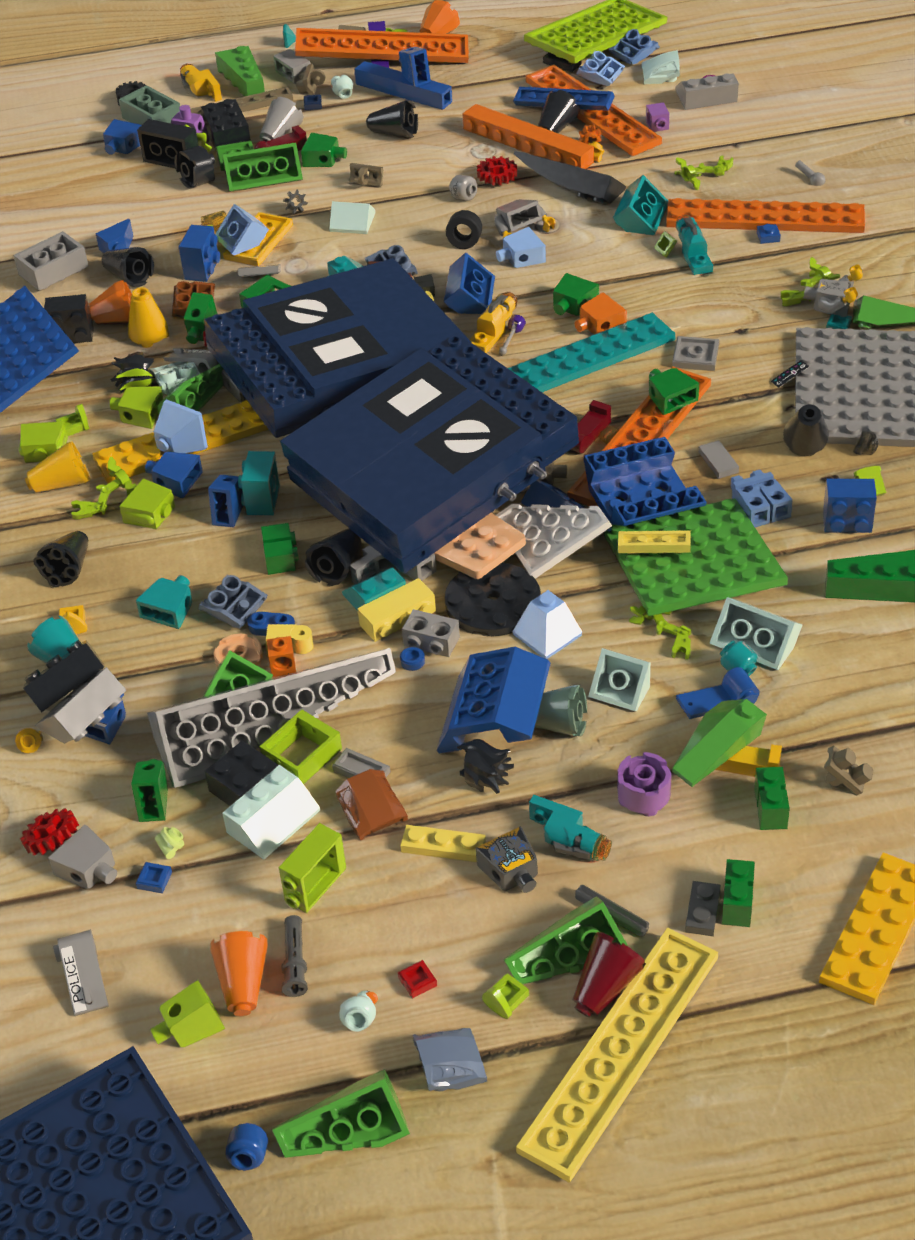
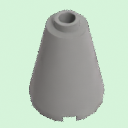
M278 97L272 100L259 136L261 141L266 142L292 132V127L301 125L304 116L301 109L298 111L295 107V102L285 97Z

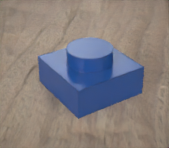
M777 224L757 226L760 244L780 242L781 235Z

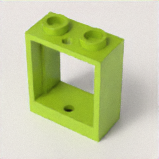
M302 709L259 746L260 752L297 776L303 785L342 750L340 732ZM303 735L318 744L319 747L296 766L280 755Z
M321 823L310 832L278 867L284 900L291 908H298L307 913L346 869L341 834Z

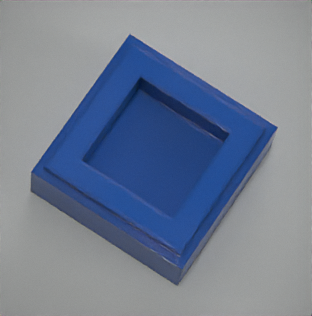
M145 862L136 881L137 889L163 894L172 874L171 866Z

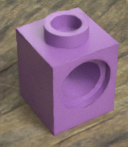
M664 102L646 105V123L650 130L653 132L669 130L670 113Z

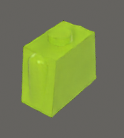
M64 421L21 424L19 454L24 457L25 463L41 462L66 444L68 436Z
M143 478L119 506L123 523L157 529L175 508L172 490Z

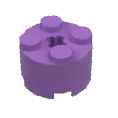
M643 752V756L631 758V755L627 756L618 768L617 791L620 805L630 811L641 813L648 817L656 815L658 810H661L668 803L671 796V772L667 767V761L659 755L649 752Z

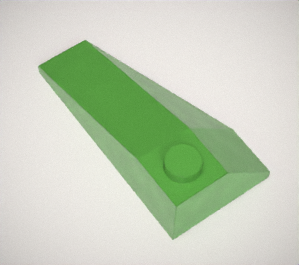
M863 295L854 301L853 323L859 324V328L866 330L871 329V327L915 324V308Z
M218 364L183 382L157 406L158 414H160L163 402L166 399L199 412L222 388V366Z
M229 650L219 664L203 697L269 680L273 674Z
M748 699L721 701L705 713L676 761L672 772L693 787L760 736L767 714Z
M596 896L504 958V961L513 977L520 983L525 984L552 978L555 975L569 972L575 973L582 970L593 938L597 932L613 937V942L620 945L622 943L627 945L604 902Z
M385 1069L357 1081L272 1128L285 1158L322 1154V1152L333 1150L350 1151L353 1148L383 1147L410 1134L398 1097Z

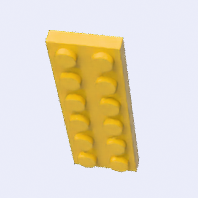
M884 852L882 853L820 975L819 983L875 1005L915 922V864Z

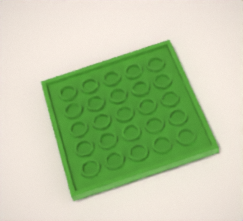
M736 498L725 499L720 502L706 504V506L626 526L612 525L611 532H603L648 616L788 585L787 575ZM690 531V553H618V532Z

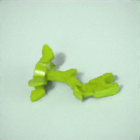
M721 155L717 166H705L704 163H701L699 167L694 168L692 165L687 166L686 160L677 157L676 163L681 165V170L674 171V174L682 175L684 181H690L693 183V187L699 190L700 180L696 177L701 176V173L705 172L714 173L716 176L724 175V172L733 166V158L724 160V156Z
M811 257L809 265L812 270L809 273V277L813 278L801 280V286L814 287L821 279H838L840 274L834 275L828 267L816 264V260ZM805 289L804 291H781L782 306L799 304L801 301L807 300L803 299Z
M113 457L109 458L108 470L110 471L109 475L115 477V480L107 485L101 484L96 486V490L101 493L98 501L95 503L90 501H72V508L80 509L78 512H71L73 519L93 517V514L100 512L104 515L108 507L106 502L112 491L121 486L126 490L128 496L137 486L135 483L132 484V480L126 472L116 465Z
M636 606L630 607V611L638 615V617L635 615L629 619L630 623L641 625L645 618L648 620L654 619L657 624V635L665 631L676 636L672 647V658L676 657L677 652H684L686 660L690 658L691 639L688 636L691 635V629L684 625L678 627L667 623L662 613L648 616L643 606L639 608ZM672 611L665 612L664 614L670 615Z

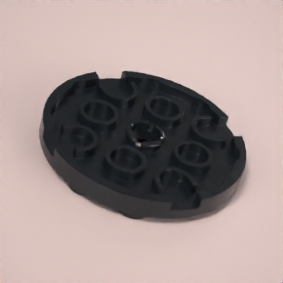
M500 563L480 579H475L459 572L446 588L445 607L449 618L459 620V628L472 634L477 631L488 633V636H502L513 633L527 606L532 600L541 595V591L536 579L532 575L530 576L522 567ZM489 595H490V597H496V598H498V599H496V600L489 599Z

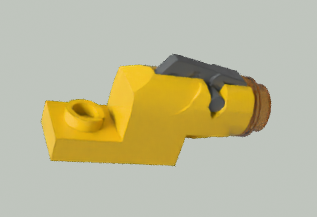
M192 64L182 65L180 76L184 88L190 89L196 96L209 95L212 96L215 102L222 100L220 84L208 69L199 71Z
M505 292L499 294L477 319V332L469 340L485 353L506 332L505 322L512 315L518 302L517 297L513 293Z

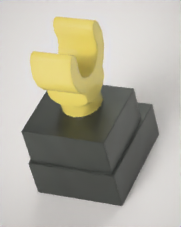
M432 274L414 277V281L434 301L435 285Z

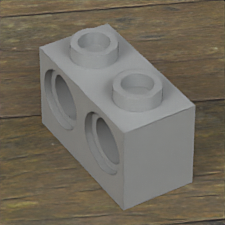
M413 609L402 628L403 644L405 647H417L422 651L450 657L460 638L459 620Z

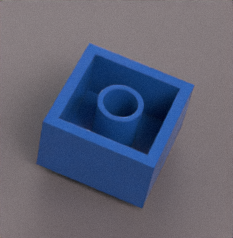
M191 225L181 241L179 253L185 280L207 282L210 275L214 273V268L220 261V252L217 250L218 238L215 235L213 226Z
M826 479L823 506L824 532L872 533L877 500L874 479Z

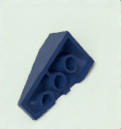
M539 480L530 485L520 502L526 507H531L534 504L549 505L550 508H560L561 505L586 508L578 504L575 499H570L568 494L558 487Z

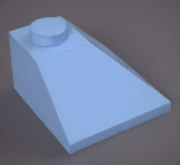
M233 204L215 235H217L218 241L231 254L237 255L259 246L269 229L260 220L238 205Z
M166 399L163 402L153 431L157 449L176 453L205 450L208 445L202 413Z
M547 590L529 603L515 626L513 635L541 657L548 659L581 637L582 631L566 603Z

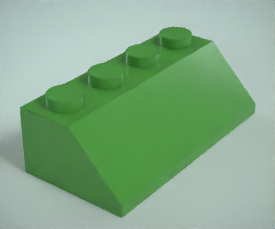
M296 143L223 154V164L229 192L303 180Z

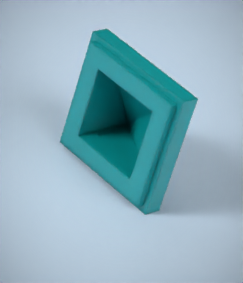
M287 24L283 25L285 48L290 47L296 41V35Z

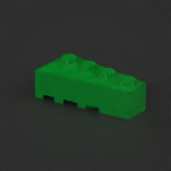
M915 550L827 560L825 598L915 603Z

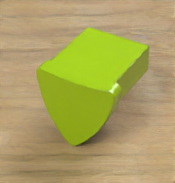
M83 404L77 405L74 413L56 419V422L64 421L67 436L89 430Z
M881 466L865 467L853 473L855 479H874L876 496L886 494L881 476Z
M507 973L482 995V1000L496 1014L508 1019L512 1015V1011L529 996V989Z

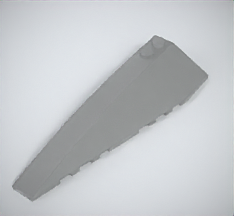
M387 648L147 712L161 758L172 786L176 788L206 779L204 771L240 741L243 740L257 749L301 709L315 718H319L318 714L325 710H333L338 707L337 704L346 698L351 699L355 697L362 689L372 687L394 674L396 669L391 649Z

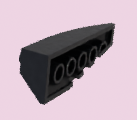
M514 151V155L532 170L558 186L577 193L576 196L587 200L590 197L593 198L594 202L604 204V201L612 203L626 189L624 184L610 175Z

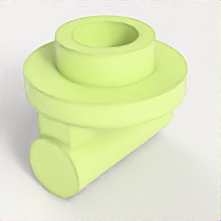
M164 827L161 833L155 837L157 844L167 859L173 858L176 851L184 846L182 833L174 827Z

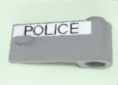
M173 348V353L163 357L164 361L194 362L200 373L219 364L210 350Z
M91 929L58 938V945H54L53 949L57 962L62 961L74 1016L109 1007Z

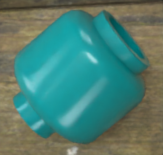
M731 641L720 652L722 656L720 663L727 671L741 667L750 676L757 669L755 663L757 662L758 655L743 641Z

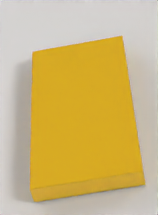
M258 212L255 218L260 220L269 229L265 238L259 246L237 255H233L226 250L223 253L224 260L259 266L292 227L293 220L291 218Z

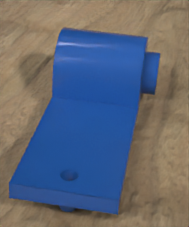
M736 667L724 675L722 685L676 695V700L688 718L693 719L704 716L705 713L721 701L748 699L754 704L758 699L760 691L746 671L741 667Z

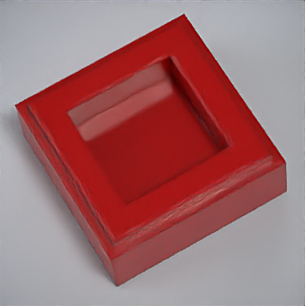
M423 960L398 972L399 980L412 999L437 986L436 978Z

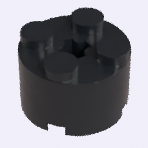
M200 145L176 154L175 169L177 173L180 172L182 176L180 181L185 187L192 188L196 187V185L199 186L215 180L213 166L215 158L204 147Z

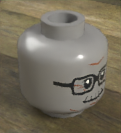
M456 175L450 182L449 190L453 198L469 201L477 193V183L471 176Z

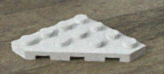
M511 504L496 514L497 517L525 535L526 545L515 553L529 575H532L535 579L612 527L599 506H590L589 509L571 505L550 508L549 505L532 504L531 507H522L520 504Z

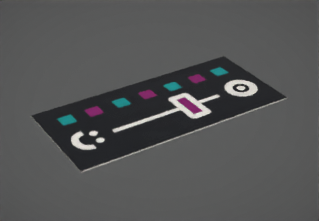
M800 360L772 379L771 382L779 388L810 366Z

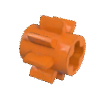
M594 124L592 126L585 125L583 130L579 131V141L586 144L593 141L601 142V131L596 129Z

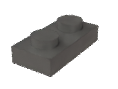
M692 882L685 933L714 937L720 884Z

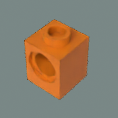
M291 636L266 639L272 677L295 673L296 665Z

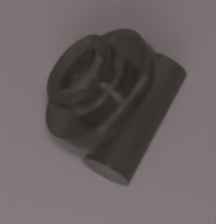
M862 431L853 452L857 455L874 454L878 448L877 436L872 432Z

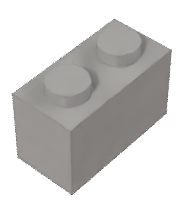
M292 49L273 56L275 71L294 84L300 81V72L306 71L307 65L311 64L306 58L295 56V51Z

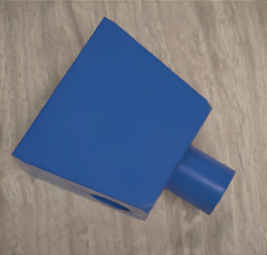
M114 119L103 133L105 151L113 155L115 152L129 154L140 146L137 129L141 125Z
M165 452L158 462L148 460L145 465V472L152 474L154 483L171 489L173 495L179 498L185 497L203 473L200 455Z
M219 475L209 486L212 525L235 526L243 508L241 503L243 490L239 489L238 486L239 476Z

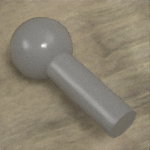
M801 160L795 164V167L810 178L812 185L821 186L825 184L826 179L822 173H815Z

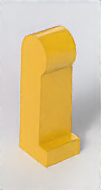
M771 744L770 749L745 746L715 770L755 777L756 768L780 767L782 746Z

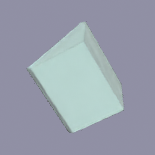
M332 201L329 230L330 232L367 234L376 213L375 209L366 203Z
M602 648L588 697L637 711L650 688L651 662Z

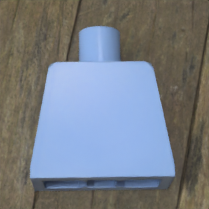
M527 227L504 237L503 249L496 251V258L499 262L509 260L515 268L545 263L546 245L530 227Z

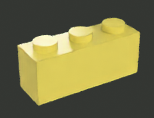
M418 578L357 608L359 624L372 640L376 642L402 629L413 609L431 614L436 612L435 594Z

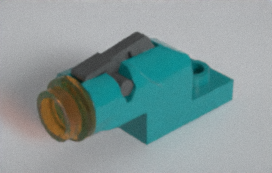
M689 215L679 216L676 220V229L682 242V254L693 275L713 272V264L707 255V242L699 225Z
M537 795L532 796L529 801L530 819L538 824H545V842L553 845L556 852L574 855L575 857L590 861H599V859L605 861L612 847V841L607 839L606 835L583 826V812Z

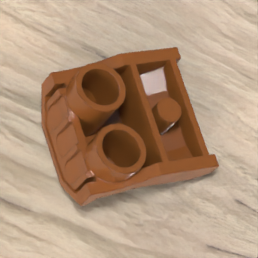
M186 281L178 282L174 286L172 316H185L193 292L211 294L214 299L215 283L197 281L192 283Z
M369 769L350 777L336 790V797L349 824L360 841L371 833L401 820L403 822L408 820L404 807L391 789L382 770Z

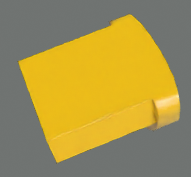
M83 605L59 608V616L64 617L70 623L76 634L87 632Z

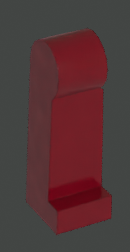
M297 125L292 127L291 133L266 142L259 141L254 149L296 143L297 150L301 151L307 141L306 132Z
M596 400L589 404V411L578 423L579 444L570 450L582 454L611 423V405Z

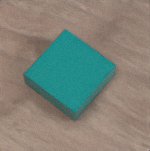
M832 314L826 328L849 329L852 316L847 315L844 318V316L840 317L839 315Z

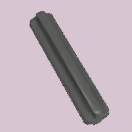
M580 885L576 890L575 898L583 904L597 896L604 902L614 922L636 935L643 937L648 931V921L591 888Z

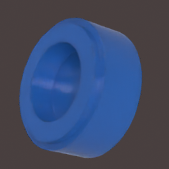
M417 647L404 649L400 654L401 666L409 671L419 670L425 664L424 652Z

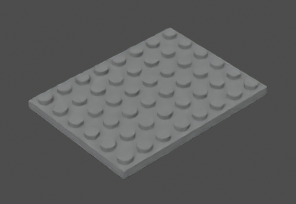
M796 328V363L802 360L810 367L795 376V413L807 404L817 406L828 427L829 438L827 444L915 447V331Z

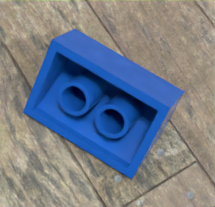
M465 252L449 268L444 302L458 314H483L492 302L495 275Z

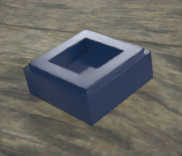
M320 94L304 96L305 111L322 109Z

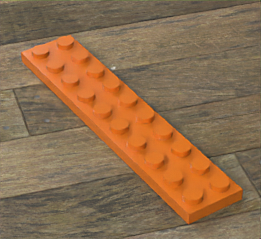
M296 28L295 56L399 60V51L411 47L426 49L428 61L468 63L469 60L468 35Z
M551 65L525 76L526 83L532 87L591 90L556 65ZM611 104L609 111L580 109V113L577 116L579 120L588 126L594 124L596 129H600L602 136L631 156L638 155L662 144L661 136L613 104Z
M681 198L669 199L666 227L676 228L677 222L680 219L693 217L699 228L757 230V226L777 224L779 231L864 233L865 231L864 204L762 202L759 200L725 201L720 199L689 200Z
M677 368L699 382V401L711 386V378ZM648 395L602 451L661 437L668 439L698 401L663 415ZM585 471L569 489L568 497L587 506H598L589 491Z

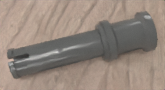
M290 915L285 918L284 922L286 960H284L281 966L285 981L282 984V992L289 997H299L308 990V985L305 981L307 963L303 959L302 918L297 915Z

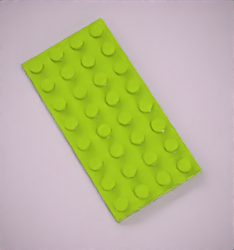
M606 0L524 34V41L532 46L543 49L545 52L555 54L559 58H564L570 63H578L585 58H590L595 51L603 52L615 46L621 38L626 37V33L631 29H637L641 35L648 33L652 29L659 28L667 23V16L628 0Z

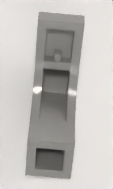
M371 546L362 549L363 558L350 565L352 583L354 584L392 567L396 571L402 572ZM433 553L405 574L414 580L418 578L421 581L436 572L435 554Z

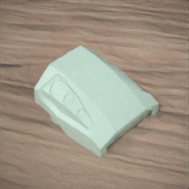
M678 50L660 54L641 63L644 85L662 84L663 82H674L677 80V77L680 76Z
M175 362L149 368V372L155 377L156 382L162 388V392L166 395L183 382L201 374L194 362Z

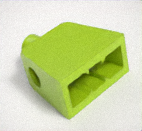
M160 386L128 387L122 398L112 397L110 399V409L119 411L120 419L123 423L152 429L159 416L157 406L164 399L162 388Z
M199 980L163 1003L159 1009L165 1021L150 1028L157 1044L174 1036L180 1047H186L225 1029L215 1006Z

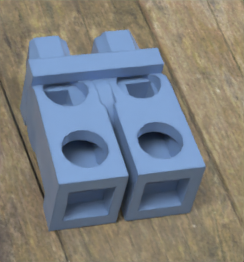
M756 470L750 474V478L743 479L740 475L731 478L732 499L736 498L754 527L769 524L770 521L773 523L791 518L792 498L778 481L774 479V475L771 472L763 473L761 470Z

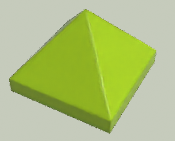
M664 231L654 248L667 258L676 245L677 240Z

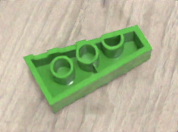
M238 46L235 49L215 52L218 72L220 74L223 73L224 77L230 80L234 87H238L239 92L243 96L265 92L263 77L249 46Z

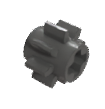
M298 189L294 194L289 191L287 193L289 199L285 198L283 202L287 203L285 209H291L293 214L296 213V210L302 213L304 211L302 205L308 204V202L304 201L306 194H299ZM294 198H297V202H300L297 206H294V202H292Z

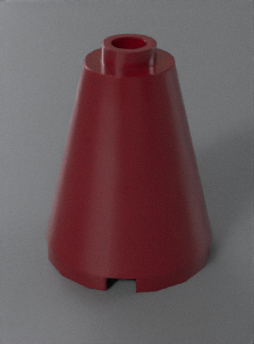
M597 932L593 938L572 999L576 1003L574 1008L587 1017H590L591 1014L597 1016L646 965L644 963L645 960L638 953L623 943L620 945L613 942V937L602 932Z

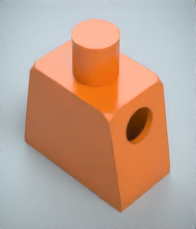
M602 292L581 305L580 319L575 321V328L578 332L589 330L592 334H598L626 323L627 310Z

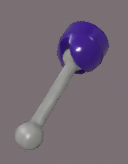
M515 314L510 317L508 321L510 333L503 347L499 348L501 355L507 353L506 348L514 332L519 333L523 330L526 321L522 316Z

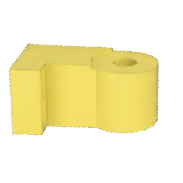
M268 624L266 639L291 636L295 653L306 654L312 650V631L308 626Z

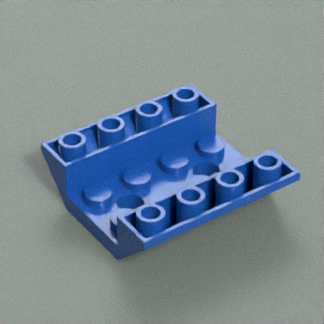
M666 437L584 455L583 460L589 491L612 525L626 526L706 506L707 502L697 486L686 488L672 467L675 451ZM656 487H661V488H663L665 491H662V490H660V489H656ZM615 497H621L625 501H621L619 499H616Z
M518 647L471 654L458 676L437 752L440 754L462 750L457 749V746L464 743L466 734L496 729L501 731L508 743L532 739L551 664L550 661Z

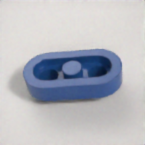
M255 612L248 617L247 623L250 633L266 636L268 624H295V620L289 614Z

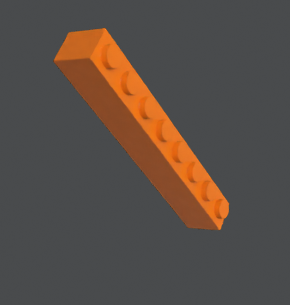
M478 104L473 105L462 113L463 129L534 156L586 169L594 163V146Z

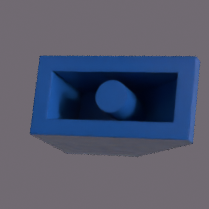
M130 219L95 233L99 250L102 253L108 250L129 248L134 237Z

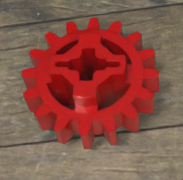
M493 156L492 159L485 158L486 161H480V164L477 165V178H479L480 182L485 181V184L490 183L494 186L498 183L501 186L502 183L509 184V180L514 181V177H517V164H515L514 160L510 161L509 157L503 158L500 156L496 158Z
M64 808L59 812L58 809H55L51 814L46 812L44 815H39L34 819L35 823L28 824V829L22 831L23 836L20 840L28 854L32 853L35 856L40 852L41 855H44L47 850L53 852L55 848L58 849L62 846L64 841L72 836L71 834L78 831L76 827L79 826V823L71 810L67 811Z

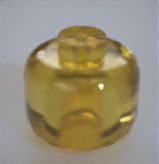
M613 426L605 427L599 433V440L607 445L620 429Z

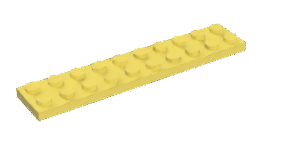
M667 928L645 959L644 963L646 965L644 969L627 985L516 1146V1153L570 1183L717 961L718 952Z

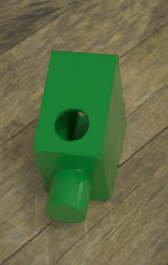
M311 133L301 150L303 167H332L337 158L346 159L347 148L339 147L337 137Z
M565 273L553 291V309L555 313L563 315L567 312L575 316L580 315L581 305L599 295V284Z
M192 293L184 316V324L187 330L186 340L191 344L204 341V319L217 314L211 294Z
M671 368L664 372H661L659 369H653L649 374V396L661 413L666 415L698 401L699 382L677 368Z
M150 759L137 762L131 786L139 822L166 820L168 785L163 761ZM153 793L152 798H155V801L148 800L150 794Z

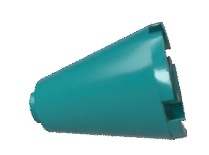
M58 616L60 619L56 620L51 617L41 623L31 634L34 638L32 643L28 642L27 644L28 651L45 663L58 654L60 657H63L68 653L67 647L79 640L70 623L62 616Z

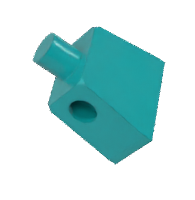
M179 575L175 581L159 578L137 598L136 604L139 617L179 629L192 605L190 581L183 575Z

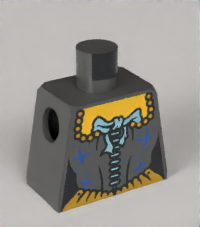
M521 826L476 847L477 866L502 890L508 891L519 886L524 893H528L536 887L537 882L534 880V877L538 874L537 858Z

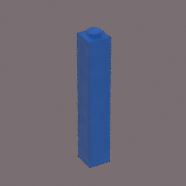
M366 61L354 69L356 85L441 110L452 103V87L450 85L431 80L430 83L414 87L403 77L401 71Z

